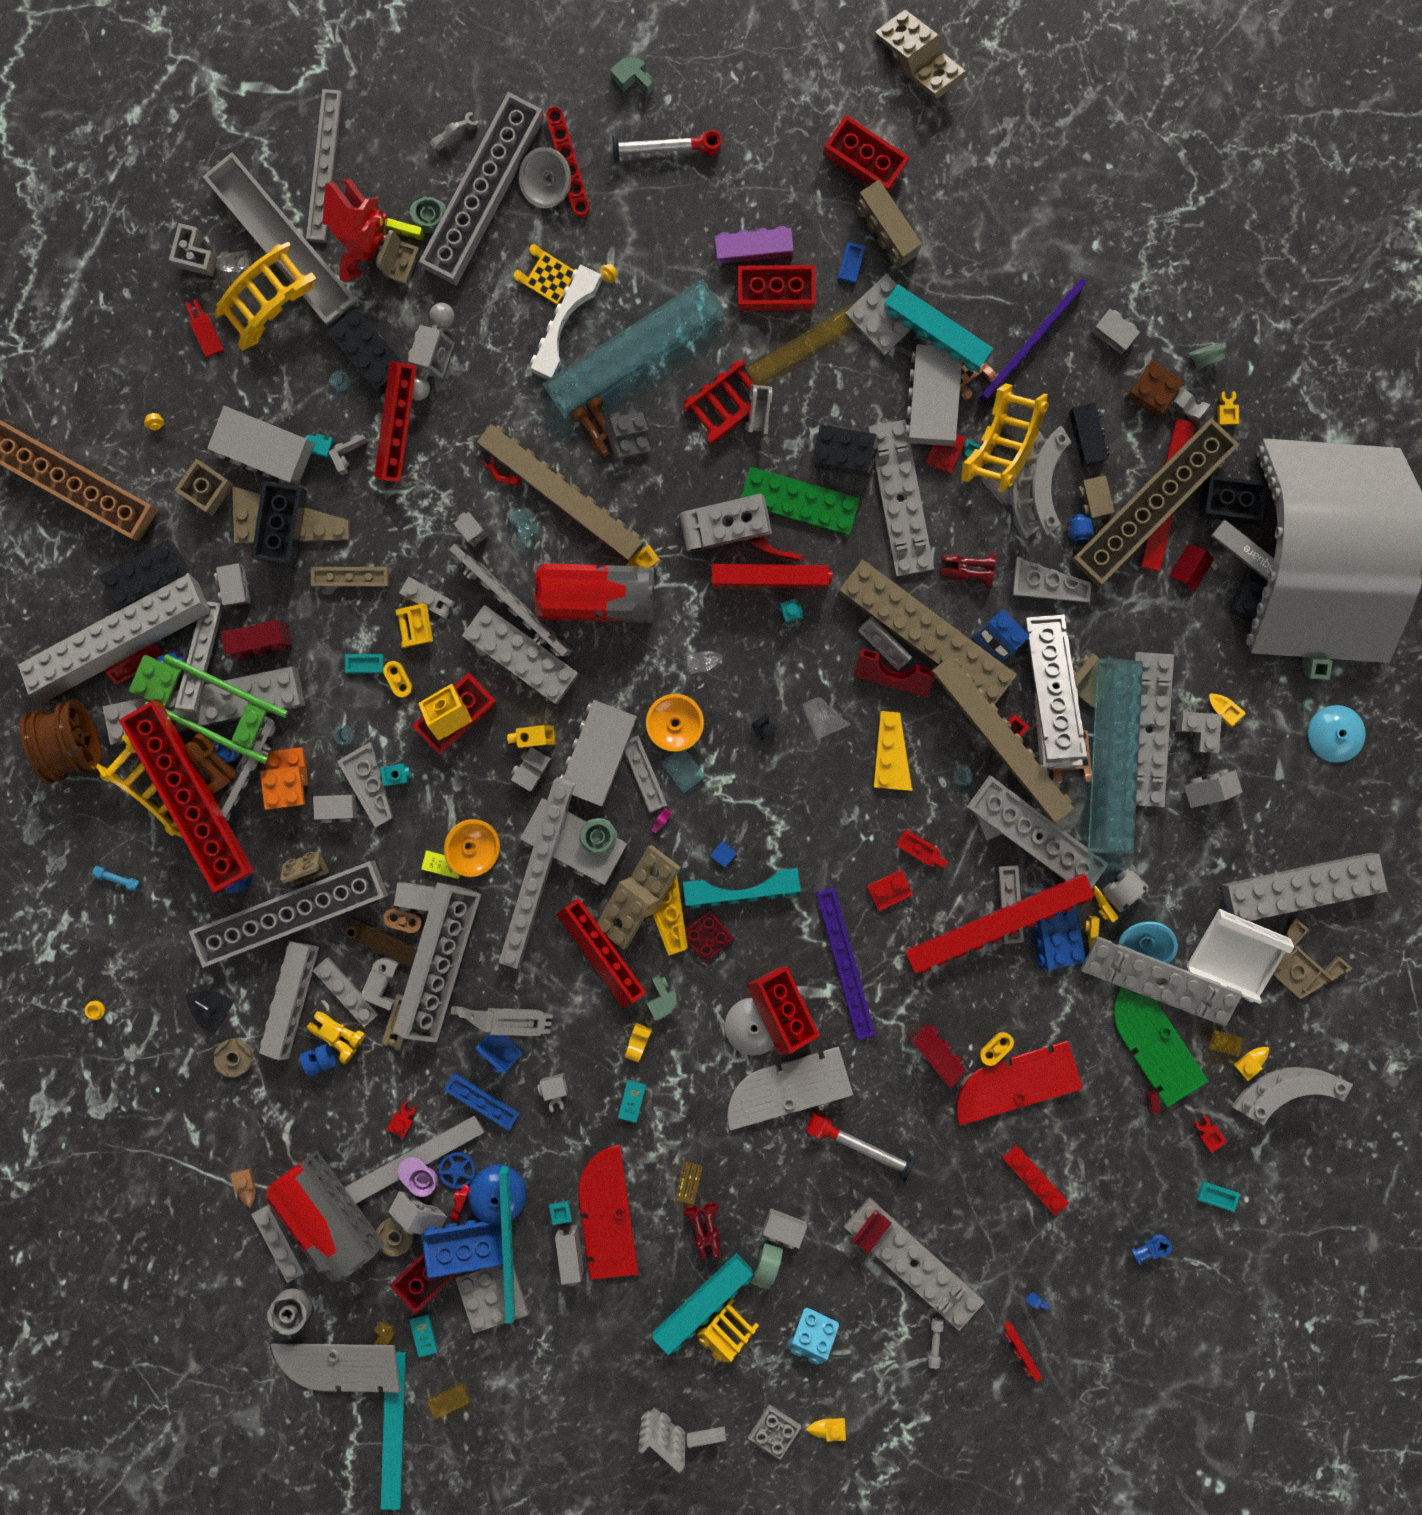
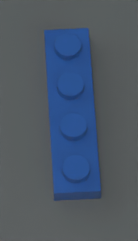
M457 1073L452 1075L444 1088V1091L507 1130H510L520 1112Z

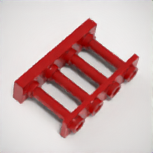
M744 359L740 362L738 360L730 365L729 371L725 374L721 372L714 378L715 381L712 384H705L700 388L699 394L695 397L692 395L684 401L683 410L685 413L691 409L708 430L706 440L711 446L750 416L751 402L748 404L744 403L728 382L730 378L737 374L750 391L753 382L743 371V368L746 367ZM720 386L723 387L738 407V412L733 416L728 414L712 393ZM704 398L709 400L723 418V423L719 427L714 426L697 405Z

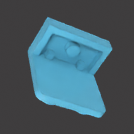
M805 1308L794 1337L788 1340L786 1348L790 1349L794 1355L807 1357L808 1361L813 1364H822L829 1357L839 1324L816 1311Z

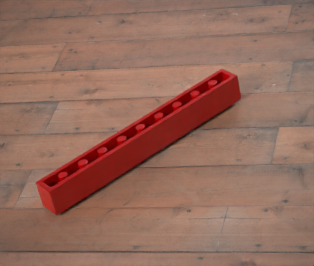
M1083 873L906 950V954L914 972L924 974L931 970V966L937 964L940 967L949 962L948 959L952 957L958 959L967 955L966 951L971 949L977 951L984 948L983 944L991 941V944L1002 940L1001 936L1009 934V936L1019 933V929L1024 926L1031 928L1037 925L1038 920L1043 918L1045 921L1056 917L1055 913L1061 910L1065 913L1074 909L1073 905L1087 904L1092 901V897L1095 894L1086 875Z

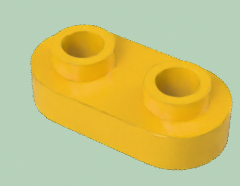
M396 661L386 663L383 672L392 691L398 697H408L412 693L413 686L403 666ZM393 668H397V673L395 675L391 673V670ZM404 684L406 685V690L402 692L400 687Z
M1006 1032L996 1034L981 1049L979 1054L981 1061L988 1066L997 1064L1013 1048V1038ZM1002 1038L1006 1039V1043L1004 1045L1000 1044V1040ZM992 1052V1057L986 1058V1053Z

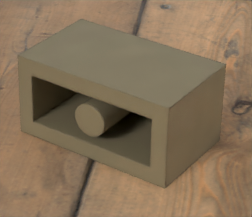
M1106 475L1083 480L1079 484L1078 493L1080 498H1083L1084 505L1082 510L1085 516L1093 520L1115 513Z

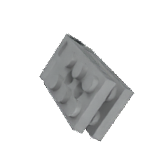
M762 494L688 510L679 514L687 552L701 551L772 534L766 499ZM752 514L751 521L745 523V516ZM733 518V524L727 527V520Z

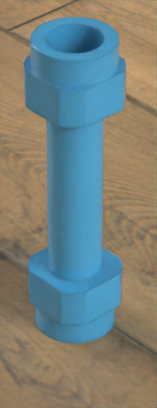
M95 866L92 871V877L99 880L106 879L126 886V889L137 892L141 884L140 881L134 878L127 879L107 872V869Z

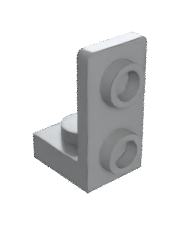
M355 435L349 439V442L336 444L332 447V450L328 451L337 471L342 476L349 473L347 469L349 463L343 454L368 443L364 435Z

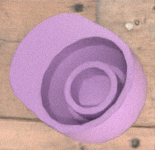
M414 1157L406 1158L398 1167L399 1179L414 1195L419 1197L428 1196L436 1188L438 1179L435 1171L428 1168L420 1159Z

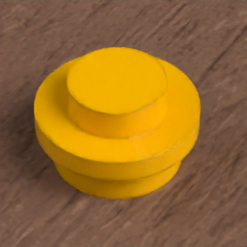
M607 264L600 268V274L604 281L613 283L616 280L618 272L613 265Z
M152 413L145 417L144 426L150 430H159L164 425V420L159 414Z
M91 1001L85 1007V1014L91 1020H98L105 1013V1007L99 1001Z

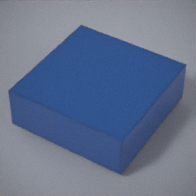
M722 841L710 856L723 867H726L737 852Z

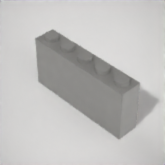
M917 344L916 351H912L911 363H915L914 370H910V381H913V388H909L908 400H912L911 407L908 406L907 418H910V425H906L905 437H909L908 443L955 446L962 362L960 360H953L948 355V352L943 349L939 350L934 345Z
M223 406L207 449L214 451L213 455L221 459H225V456L229 457V462L241 466L242 463L246 464V469L255 473L258 470L263 471L262 476L272 480L274 476L280 478L279 483L287 485L292 483L298 486L315 443L232 408Z
M593 700V703H589L587 706L586 714L588 716L586 721H582L579 731L581 734L579 739L575 738L572 749L574 752L572 757L568 756L565 767L567 770L565 775L561 774L560 778L576 783L572 795L604 806L625 753V746L628 745L627 741L632 735L638 717Z
M545 798L541 799L520 838L524 841L523 845L530 849L534 847L547 804V799ZM567 811L554 854V858L558 859L556 863L563 867L571 866L574 868V873L582 877L584 874L591 877L590 881L598 886L601 883L605 885L628 843L617 838L614 848L609 852L599 856L589 853L581 845L580 830L587 821Z

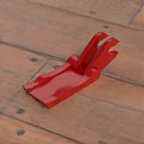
M195 299L193 301L199 317L196 318L191 304L186 303L192 319L190 324L205 356L208 358L213 354L223 352V346L208 313L203 314L200 303Z
M764 536L757 537L760 538L758 542L750 541L754 547L774 557L801 563L805 559L802 558L803 555L773 549Z

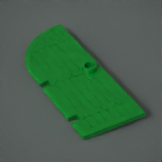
M1120 987L1114 1003V1020L1117 1031L1129 1051L1134 1048L1138 1050L1133 1057L1153 1088L1162 1087L1163 1090L1157 1094L1166 1108L1209 1082L1157 1001Z

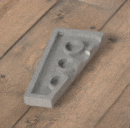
M1016 557L1012 595L1089 603L1092 583Z
M369 742L337 762L373 825L377 828L391 820L393 815L385 787L382 783L372 742Z

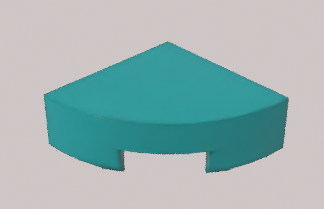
M967 438L963 447L966 459L975 449L979 450L981 445Z

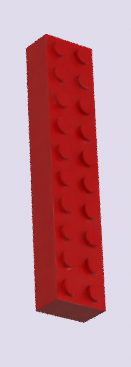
M151 701L119 719L122 728L213 893L221 892L255 873L196 764L192 763L184 751L185 744L163 704L158 701Z

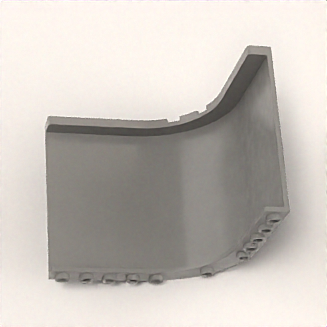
M1263 438L1261 446L1257 448V457L1260 459L1261 468L1264 470V477L1268 481V488L1271 489L1272 498L1275 500L1277 511L1275 538L1277 539L1272 571L1268 574V584L1263 589V598L1257 606L1256 619L1252 620V630L1246 639L1251 653L1390 663L1422 584V578H1419L1422 567V491L1401 448Z

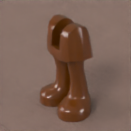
M598 396L586 404V408L603 433L601 435L590 420L584 406L574 410L569 416L573 421L580 422L593 440L591 446L602 457H606L609 455V451L603 440L608 438L604 426L606 420L601 411L603 401Z
M196 734L192 742L184 746V751L192 763L196 762L210 776L211 782L208 788L213 794L227 785L230 779L237 775V771L214 752L213 748L216 745L202 734Z

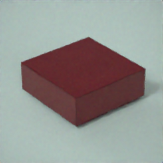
M1146 1091L1148 1111L1152 1114L1160 1113L1158 1094L1154 1091Z

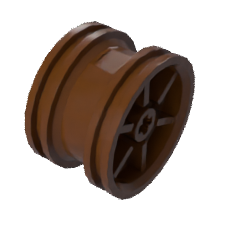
M72 699L68 702L59 703L55 708V712L50 714L39 709L22 716L20 721L22 746L32 770L42 782L52 784L66 779L69 771L76 770L80 774H85L89 771L98 770L96 768L97 764H102V748L97 729L89 712L78 700Z

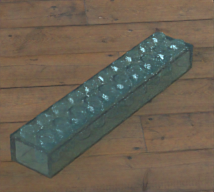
M701 279L545 381L542 385L566 421L574 410L582 406L586 408V404L592 399L609 393L724 317V309L704 279Z
M1115 658L1098 659L1088 852L1134 854L1143 661Z

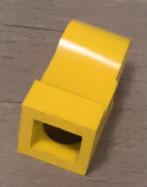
M635 1023L624 1058L639 1063L652 1028Z

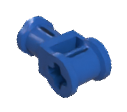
M1157 1234L1151 1240L1144 1242V1246L1131 1249L1135 1260L1140 1266L1143 1261L1150 1258L1156 1259L1160 1256H1168L1172 1251V1245L1165 1236ZM1163 1242V1248H1160L1159 1243Z

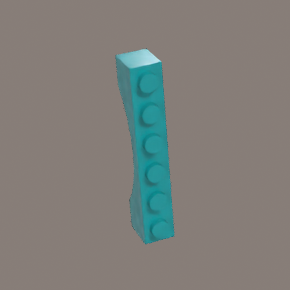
M798 868L777 870L772 877L762 884L744 890L721 889L710 885L704 880L683 882L686 906L690 905V909L701 908V904L709 903V906L721 905L720 902L728 901V904L740 903L739 899L747 898V902L758 901V897L766 896V899L778 898V894H785V897L797 896L796 892H801Z

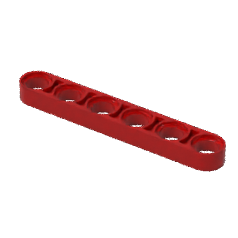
M551 107L547 110L546 118L555 150L559 153L563 149L570 150V156L565 159L569 167L576 169L575 174L571 176L570 189L574 185L581 187V191L578 194L571 193L569 189L568 196L575 216L584 218L589 214L590 208L565 118L559 107ZM552 113H559L560 119L552 121L550 115ZM557 131H564L566 135L563 139L559 140L555 137V133ZM583 203L586 205V210L578 212L575 209L576 205Z

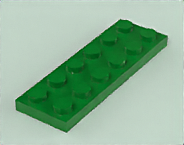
M754 467L749 468L741 498L762 494L766 499L768 513L847 536L850 535L860 500L858 497Z

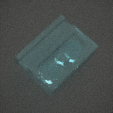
M686 750L674 752L661 762L683 793L706 777Z

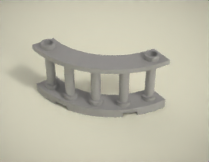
M1059 426L1048 439H1044L1041 432L1038 433L1025 465L1009 489L1010 505L1013 506L1014 512L1013 520L1022 539H1027L1040 527L1044 534L1048 535L1061 524L1052 502L1051 483L1057 460L1064 449L1071 443L1062 426ZM1032 484L1033 498L1030 499V485ZM1031 506H1034L1038 520H1035Z
M1283 1068L1258 1078L1255 1083L1249 1088L1247 1087L1239 1095L1232 1107L1265 1125L1268 1118L1280 1106L1292 1099L1315 1094L1331 1096L1345 1101L1353 1084L1319 1069Z

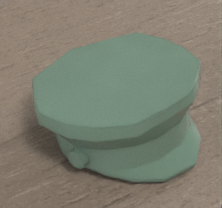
M423 196L411 205L409 215L413 224L421 227L424 233L434 234L446 211V206L435 198Z
M1226 343L1213 344L1188 353V356L1195 364L1193 372L1224 359Z
M602 818L589 820L580 830L581 845L591 854L599 856L609 852L615 846L617 833L608 820Z

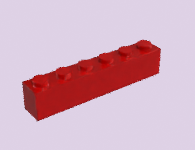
M390 361L374 473V477L381 480L400 482L416 365Z
M579 898L556 914L622 1008L634 1003L646 993Z

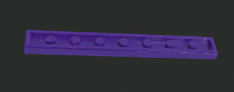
M1081 278L983 392L979 398L982 402H986L1080 293L1086 285V281Z
M835 888L818 891L816 896L856 1039L859 1041L876 1036Z

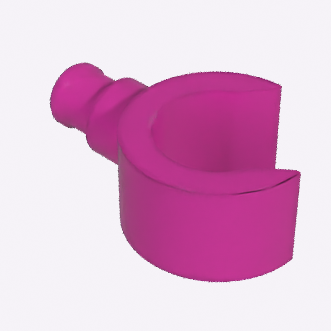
M664 808L656 819L652 828L653 833H657L665 825L672 814L669 810Z

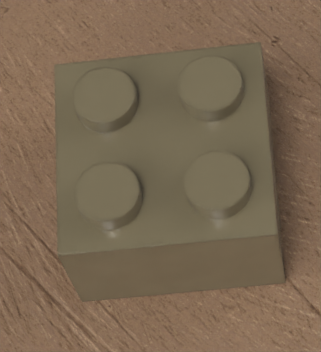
M195 459L174 491L213 516L235 484L198 459Z

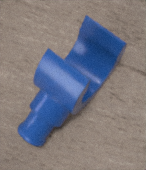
M1030 1292L1025 1300L1036 1309L1049 1310L1050 1308L1049 1304H1046L1034 1292Z

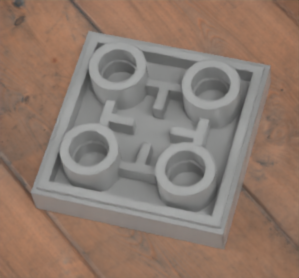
M769 1404L752 1429L748 1439L781 1460L800 1431L801 1425Z

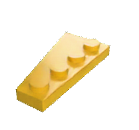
M880 711L873 787L912 791L900 713Z
M677 876L656 913L653 914L668 956L688 949Z

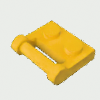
M423 603L395 610L402 637L401 648L433 642L427 604ZM406 615H408V621L412 638L411 640L409 638Z

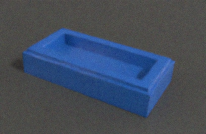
M847 241L837 280L856 284L866 246Z

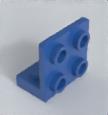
M487 1034L475 1048L477 1055L481 1059H487L492 1064V1069L497 1073L501 1072L503 1075L524 1052L507 1035Z

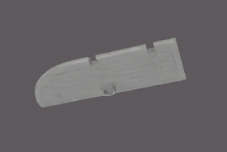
M835 1047L823 1051L824 1059H820L818 1053L781 1063L783 1070L779 1072L776 1065L748 1075L739 1083L731 1096L727 1115L729 1131L852 1096L853 1091L840 1048Z
M271 1344L274 1358L281 1370L291 1380L305 1388L316 1391H337V1386H341L342 1392H379V1386H383V1392L400 1393L395 1345Z

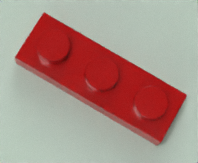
M156 642L105 669V673L118 685L136 674L143 655L157 660L159 656L166 653Z
M1010 1321L1005 1323L1004 1327L1007 1331L1004 1332V1335L1009 1343L1013 1342L1016 1348L1013 1350L1019 1360H1024L1026 1365L1023 1368L1028 1377L1033 1376L1035 1381L1042 1379Z

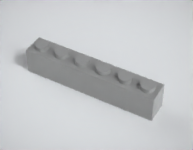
M289 941L285 950L284 963L280 969L279 981L275 987L274 1000L270 1006V1015L265 1024L264 1037L260 1043V1054L276 1060L289 1059L319 947L302 941Z

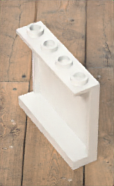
M1219 909L1189 960L1187 968L1189 972L1219 982L1220 985L1225 987L1229 986L1241 991L1242 997L1249 1002L1261 1004L1260 995L1285 953L1291 954L1294 946L1288 937Z

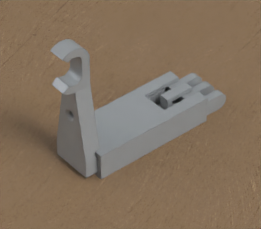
M452 1006L451 1014L467 1019L481 1031L490 1035L540 1036L541 1034H550L551 1029L545 1028V1026L552 1025V1022L546 1021V1018L552 1019L553 1014L544 1013L539 1010L488 1008V1011H475L459 1006Z

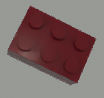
M280 620L221 632L225 655L231 656L232 659L245 660L250 658L249 655L263 656L267 655L268 651L273 650L275 652L286 651L287 647L292 646L288 624Z

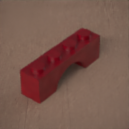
M865 648L860 650L853 675L861 680H870L881 686L894 687L898 691L911 692L919 697H928L934 680V676L931 673L933 668L916 664L908 671L894 672L883 665L880 653Z

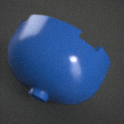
M493 1164L483 1168L471 1182L468 1192L469 1205L474 1215L482 1222L501 1225L499 1173L501 1167H508L505 1164ZM508 1167L512 1221L524 1208L527 1200V1185L518 1171Z

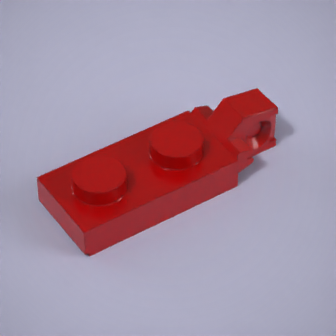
M907 829L904 830L896 843V846L932 867L936 863L945 868L948 861L940 857L942 852L938 848Z

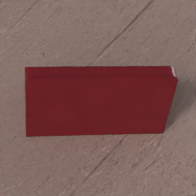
M1189 544L1169 576L1171 579L1183 582L1189 590L1195 591L1214 558L1207 550Z
M875 1210L851 1243L857 1244L869 1254L892 1222L878 1210Z

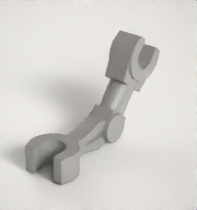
M468 112L463 121L450 123L446 130L434 137L429 144L433 149L437 148L440 151L451 135H454L464 127L471 130L476 129L479 121H470L473 113Z

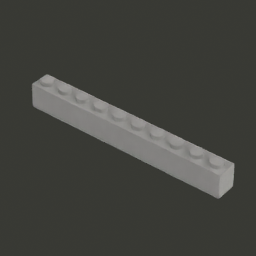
M558 777L553 781L500 956V964L517 969L522 962L576 783Z

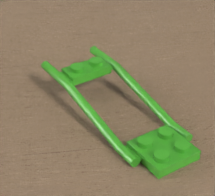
M167 654L163 662L143 655L129 691L146 698L147 701L144 705L151 701H158L166 708L181 675V670H184L248 701V704L245 707L232 741L165 709L170 719L231 750L263 764L267 763L268 757L250 749L254 744L267 710L283 718H286L287 710L253 696Z

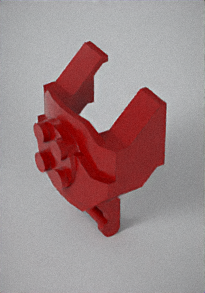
M351 179L342 180V184L346 185L345 196L335 182L325 183L322 224L327 225L334 236L347 248V252L340 259L339 278L344 283L360 277L361 271L358 268V263L361 260L375 258L376 251L379 250L380 245H383V239L386 235L384 234V226L388 222V214L378 209L379 197L365 199Z

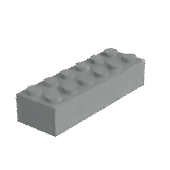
M486 605L482 607L462 635L556 705H558L580 675Z

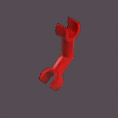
M490 455L492 458L490 465L486 464L484 459L482 460L484 466L489 468L496 482L515 486L520 485L521 478L519 476L500 475L496 467V459L492 455Z

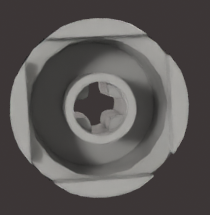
M1132 869L1123 870L1117 875L1118 881L1116 883H1109L1102 890L1104 897L1119 912L1125 910L1123 907L1126 904L1130 906L1145 892L1144 889L1148 888V885Z
M287 1289L281 1292L272 1302L267 1313L270 1326L283 1335H291L298 1332L310 1318L312 1312L311 1301L304 1290Z

